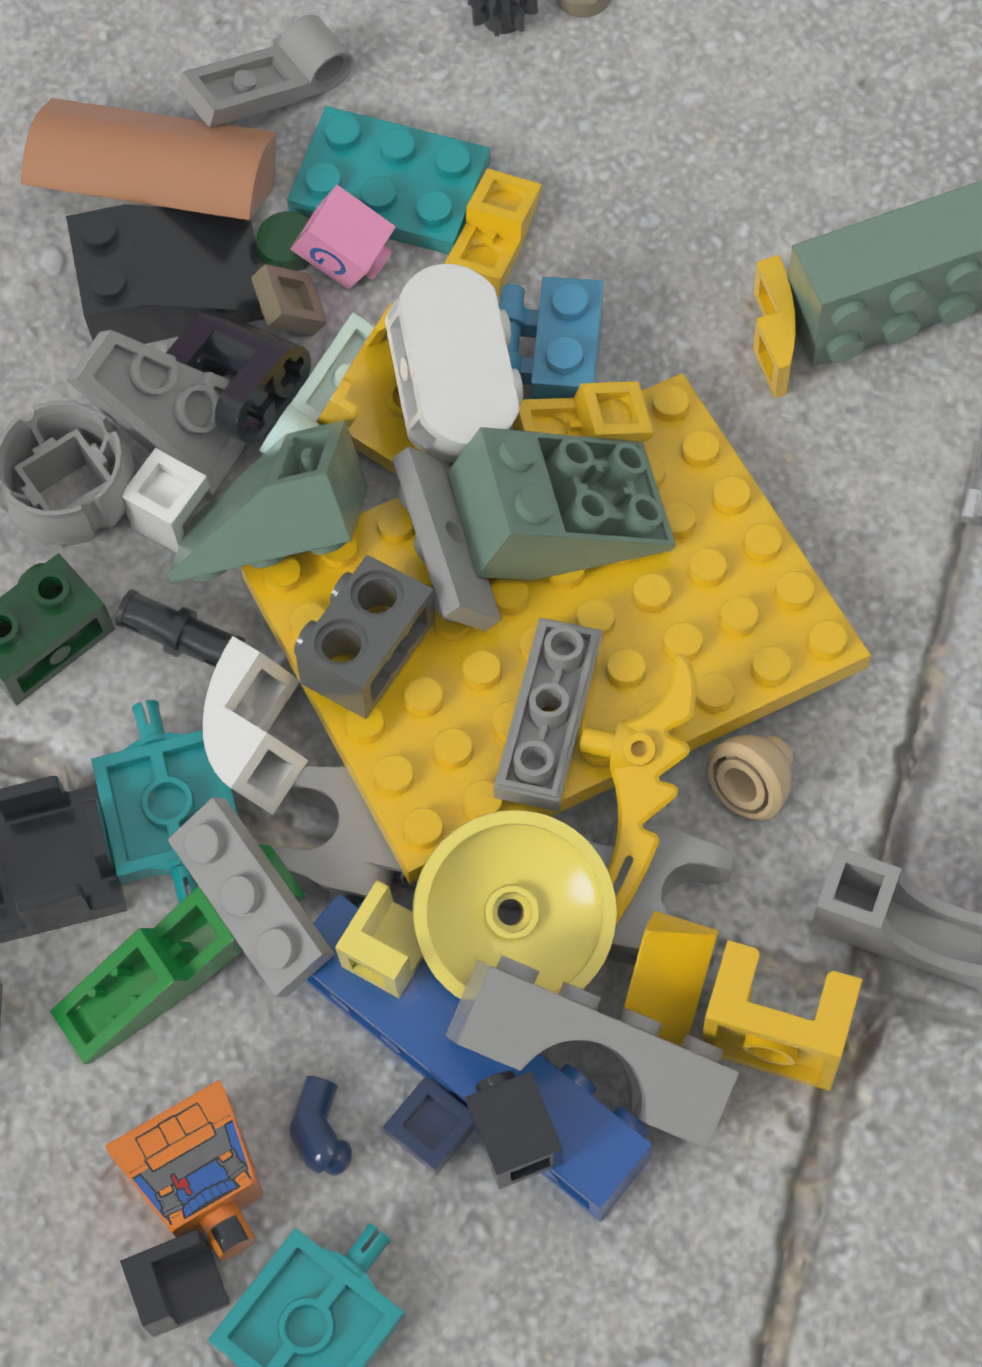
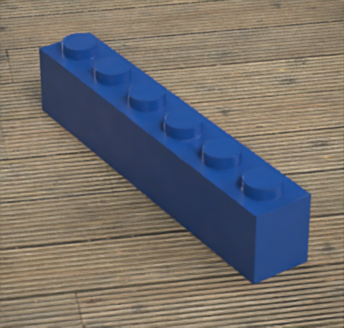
M338 894L313 922L335 955L305 982L423 1078L427 1075L465 1107H467L466 1096L476 1093L475 1086L483 1079L508 1070L514 1071L516 1077L531 1071L563 1148L564 1164L541 1174L601 1222L651 1160L652 1143L645 1139L650 1133L648 1128L625 1108L618 1106L612 1112L592 1095L596 1091L595 1086L581 1072L569 1064H565L559 1070L539 1053L519 1071L462 1047L446 1037V1032L460 999L448 991L435 978L424 959L400 998L341 967L335 947L362 905L363 900L354 906L341 894Z

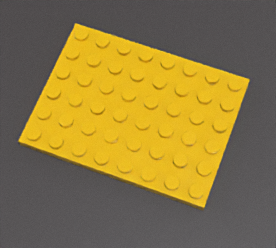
M683 373L641 390L654 432L650 440L644 441L643 444L676 544L671 551L537 580L488 578L502 620L488 630L483 631L456 621L449 622L435 609V623L367 719L301 684L409 883L418 880L426 861L439 843L455 829L472 819L490 813L509 810L530 811L552 817L615 787L610 771L611 758L580 752L583 729L590 727L616 732L619 721L637 718L653 709L667 692L673 674V659L677 654L685 655L693 667L696 680V703L693 718L671 729L669 735L686 742L690 747V751L868 668L871 654ZM399 497L360 513L351 541L346 542L344 546L336 551L321 555L313 554L311 550L286 556L281 562L265 568H254L251 564L241 566L243 579L299 682L294 646L301 630L309 621L315 620L317 622L330 605V597L337 581L346 572L353 574L366 555L433 588L426 564L420 559L414 547L416 532L409 511L403 506ZM374 606L367 611L382 613L389 610L390 607ZM539 618L603 630L602 645L559 812L494 798V785ZM340 654L333 657L331 661L343 663L354 659L356 656ZM545 707L541 710L552 712L557 709L553 707Z

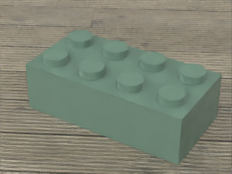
M982 180L792 245L788 280L795 309V332L812 367L829 361L833 363L846 362L860 354L863 349L886 341L891 344L903 342L914 336L921 329L941 322L945 324L958 323L968 318L974 311L982 308Z

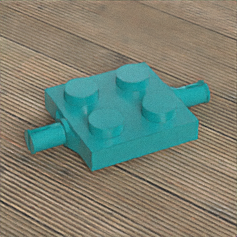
M145 700L150 717L149 724L142 702H138L132 707L140 740L135 741L122 751L92 758L91 762L119 881L123 885L156 875H172L179 905L189 895L187 885H189L191 893L199 885L170 845L168 839L212 797L227 799L238 817L239 814L233 789L218 777L208 760L203 740V729L187 734L165 733L159 710V702L157 700Z
M368 1223L363 1233L346 1255L343 1256L341 1253L321 1248L297 1228H294L208 1339L209 1343L233 1361L237 1367H368L406 1317L402 1309L376 1290L366 1273L392 1240L382 1231L379 1232L377 1227Z

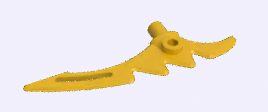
M683 654L675 655L670 685L663 698L653 709L637 718L619 721L616 732L585 727L581 736V753L611 758L610 771L618 802L617 837L613 855L607 869L613 886L626 859L630 856L633 858V863L623 885L616 895V924L634 897L660 842L658 835L644 829L643 824L678 795V788L674 784L662 782L659 777L684 759L690 752V747L686 742L669 735L671 729L690 721L694 716L696 703L695 674L690 661Z

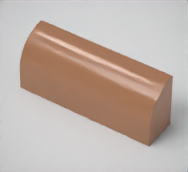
M51 98L38 111L31 124L24 149L21 184L250 220L274 188L277 132L226 124L209 128L204 121Z

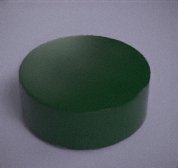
M283 211L268 217L261 224L257 233L258 248L263 262L267 265L294 271L307 267L310 263L290 249L309 219L300 213Z

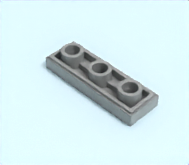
M408 446L393 457V464L400 483L397 487V494L403 506L409 511L416 532L414 547L420 559L426 564L434 588V607L449 622L456 621L486 631L502 619L488 578L476 576L448 475V470L451 468L450 463Z
M539 618L494 785V798L559 812L602 645L603 630ZM545 707H553L557 710L547 712L541 709Z

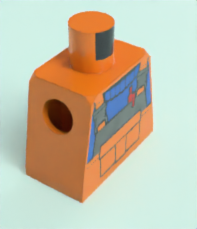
M220 1080L105 1145L112 1159L175 1238L194 1230L205 1232L220 1260H226L238 1255L256 1241V1237L241 1209L258 1200L264 1193L235 1108Z

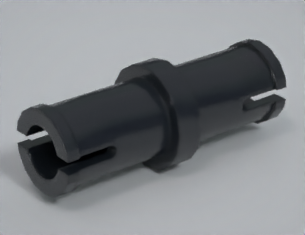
M130 589L125 594L115 617V621H117L115 623L116 626L126 628L162 644L165 653L174 657H178L183 653L215 668L232 636L242 642L246 640L244 637L235 636L197 619L198 615L194 610L182 607L178 611L139 594V591Z

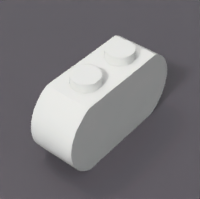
M438 264L419 271L406 283L400 295L390 307L385 317V325L408 439L421 452L446 462L454 463L480 427L510 428L518 415L519 406L522 403L523 384L519 371L511 368L507 349L511 339L510 321L506 311L499 310L496 290L492 284L476 271L456 264Z

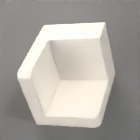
M155 448L129 482L122 496L132 529L177 553L185 535L182 525L210 486L206 475Z

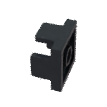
M49 776L0 789V944L127 911L122 884L116 873L97 785L74 791H65L58 776Z

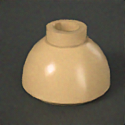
M757 735L735 736L724 740L710 751L707 758L708 778L715 794L727 808L744 818L754 821H765L773 818L786 803L791 790L793 754L789 746L776 736H766L765 738Z

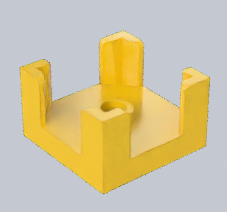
M390 302L316 422L320 425L345 420L355 449L397 475L393 464V457L408 446L416 450L419 449L408 439L385 325V317L392 306Z
M728 940L706 1012L702 1041L723 1049L724 1052L721 1056L723 1060L830 1091L842 1057L863 979L837 971L829 972L815 1020L802 1018L750 1002L753 992L751 984L760 953L754 947Z

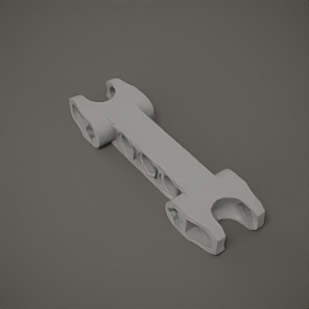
M305 766L290 788V797L299 800L301 804L332 813L338 819V827L334 835L324 845L313 849L279 847L274 849L302 891L328 905L338 894H341L356 906L361 900H365L377 880L389 886L390 890L392 885L415 890L418 880L411 883L408 882L346 766ZM618 820L612 824L608 845L589 842L599 854L607 869L615 847ZM646 821L643 824V828L657 834L660 842L634 897L616 924L614 938L606 959L635 965L645 928L654 910L668 914L662 902L665 895L674 886L684 882H702L707 884L729 882L734 859L733 852L717 844L694 837L675 826ZM631 856L626 859L613 886L615 897L633 863ZM506 899L499 905L500 907L521 911L519 904L513 899ZM717 937V940H716V944H715V947H714V951H713L712 958H711V961H710V965H709V966H713V964H714V959H715V953H716V948H717L718 937Z

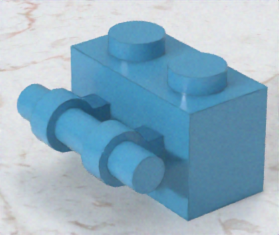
M543 276L539 310L527 309L523 306L525 290L522 286L516 284L504 285L501 288L500 303L498 305L499 310L506 311L510 321L511 339L507 349L511 368L519 371L523 385H531L532 399L574 398L581 383H597L603 323V280ZM520 337L536 338L534 358L522 357L518 353Z

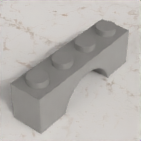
M837 846L816 904L810 931L982 991V913L955 906L929 894L913 883L900 867Z
M501 955L496 967L477 959L446 1032V1037L462 1047L519 1071L540 1052L562 1042L585 1040L603 1044L617 1058L626 1075L629 1087V1112L650 1126L708 1149L739 1075L738 1071L719 1063L724 1052L723 1049L688 1034L685 1035L681 1046L658 1037L663 1026L662 1023L627 1008L624 1009L620 1020L597 1011L601 997L564 981L559 993L536 985L534 983L539 974L538 970Z

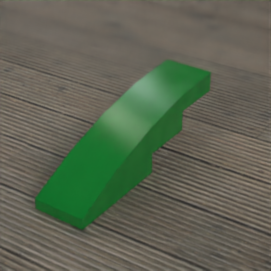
M258 844L300 903L307 896L271 845ZM198 886L154 928H138L51 1009L50 1013L84 1064H91L182 1000L242 953L243 950Z

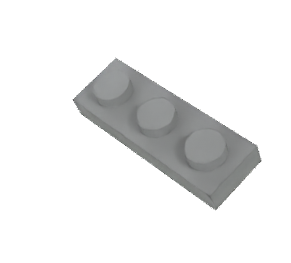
M212 797L168 839L170 845L275 997L289 996L335 955L227 799Z

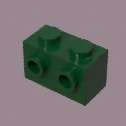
M60 553L56 554L46 563H38L27 569L18 580L17 585L0 597V687L16 706L115 630L105 604Z

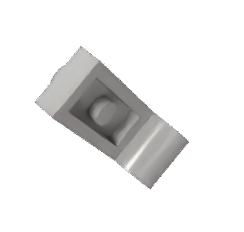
M306 15L294 21L285 30L277 46L183 71L178 90L206 125L212 128L298 103L305 98L331 91L349 76L354 65V58L318 16Z

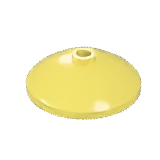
M509 810L486 814L470 820L451 832L439 843L426 861L418 878L413 899V926L421 955L435 978L459 999L463 995L477 959L496 967L501 955L538 970L539 974L534 984L555 993H559L563 981L584 989L605 962L616 928L617 907L613 883L604 862L594 847L567 824L553 817L530 811ZM506 899L515 900L521 908L519 920L512 925L502 923L498 917V907Z

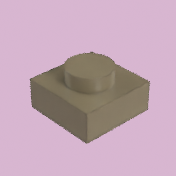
M264 264L251 277L267 327L313 336L327 323L310 274Z

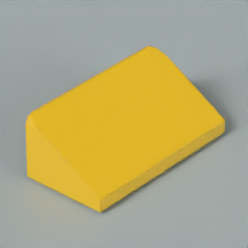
M654 910L643 934L623 1011L627 1008L662 1023L663 1026L658 1037L681 1046L685 1035H690L719 930Z

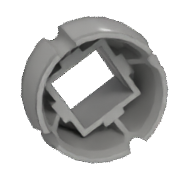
M59 400L33 406V418L30 421H23L16 416L0 435V505L2 509L8 512L11 522L19 530L38 541L52 545H62L63 548L68 545L89 542L95 539V531L98 528L105 527L111 529L126 512V505L122 496L127 485L136 474L131 448L127 440L120 436L117 427L105 415L89 405L75 401ZM86 464L100 485L59 511H52L40 495V492Z

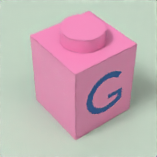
M336 185L319 203L290 250L349 290L364 275L373 280L383 268L392 253L384 245L396 226L339 185Z

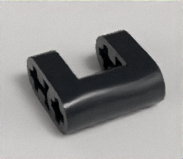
M207 309L199 313L166 352L174 356L176 361L204 373L212 372L222 377L227 373L234 377L217 401L214 420L217 428L222 433L250 444L259 441L269 431L298 394L311 371V358L305 347L214 309Z

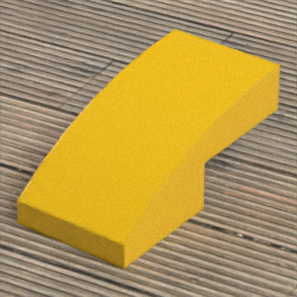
M487 168L467 205L466 224L449 253L445 264H456L476 271L492 284L496 290V295L500 296L501 288L505 285L529 230L542 193V184Z
M780 255L757 261L753 292L763 313L762 317L756 318L753 350L775 399L787 394L796 330L792 291Z
M639 381L581 383L574 398L523 399L519 406L518 415L512 424L513 429L519 431L636 442L650 440L654 433Z

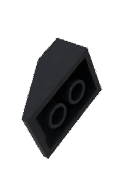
M131 204L66 216L83 314L92 341H94L99 332L113 330L143 344L179 337L199 313L207 309L220 311L246 323L265 319L251 277L261 268L251 219L244 220L168 207Z

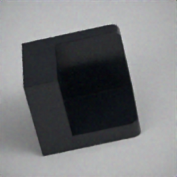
M200 1230L191 1231L120 1260L142 1327L153 1337L222 1310L229 1305V1298L209 1242Z

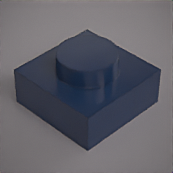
M427 1075L383 1126L384 1133L436 1176L475 1130L468 1108Z

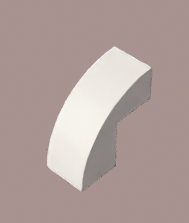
M232 636L216 665L206 695L203 712L205 751L213 770L226 785L273 815L309 761L267 733L300 682L298 678L267 656Z

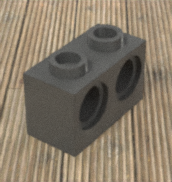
M366 555L353 574L346 572L337 581L330 597V605L317 622L315 620L309 621L301 630L294 646L300 684L367 719L435 623L433 588ZM374 606L390 607L389 610L382 613L367 611ZM340 654L356 656L348 662L339 663L331 661L333 657Z

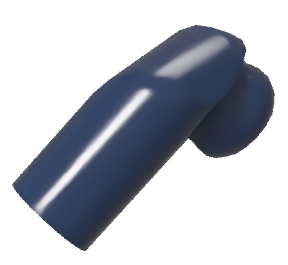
M306 1076L290 1124V1138L306 1167L316 1173L325 1171L329 1175L337 1176L348 1168L352 1159L350 1144L345 1140H338L336 1133L327 1121L338 1085L320 1077Z

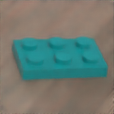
M325 106L287 198L288 209L310 218L319 203L336 185H339L396 226L388 239L449 255L466 224L467 205L485 171L489 168L491 162L490 147Z

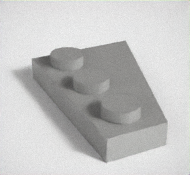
M113 330L99 332L66 380L150 453L157 448L206 475L210 488L204 496L214 495L247 444L222 433L217 428L214 420L217 401L224 389L229 385V379L212 372L204 373L176 361V358L170 354Z

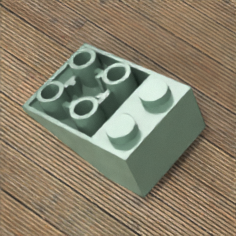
M342 420L285 434L191 519L168 572L170 582L193 578L197 582L208 581L219 577L227 569L249 564L254 568H265L281 562L289 555L310 550L313 554L317 555L327 554L338 550L346 542H350L368 484L346 421Z
M480 427L448 470L477 577L537 580L671 551L676 546L643 442Z

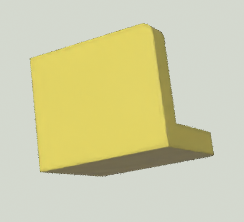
M377 880L335 949L341 967L400 998L421 964L423 957L415 937L413 912L393 902L390 887Z

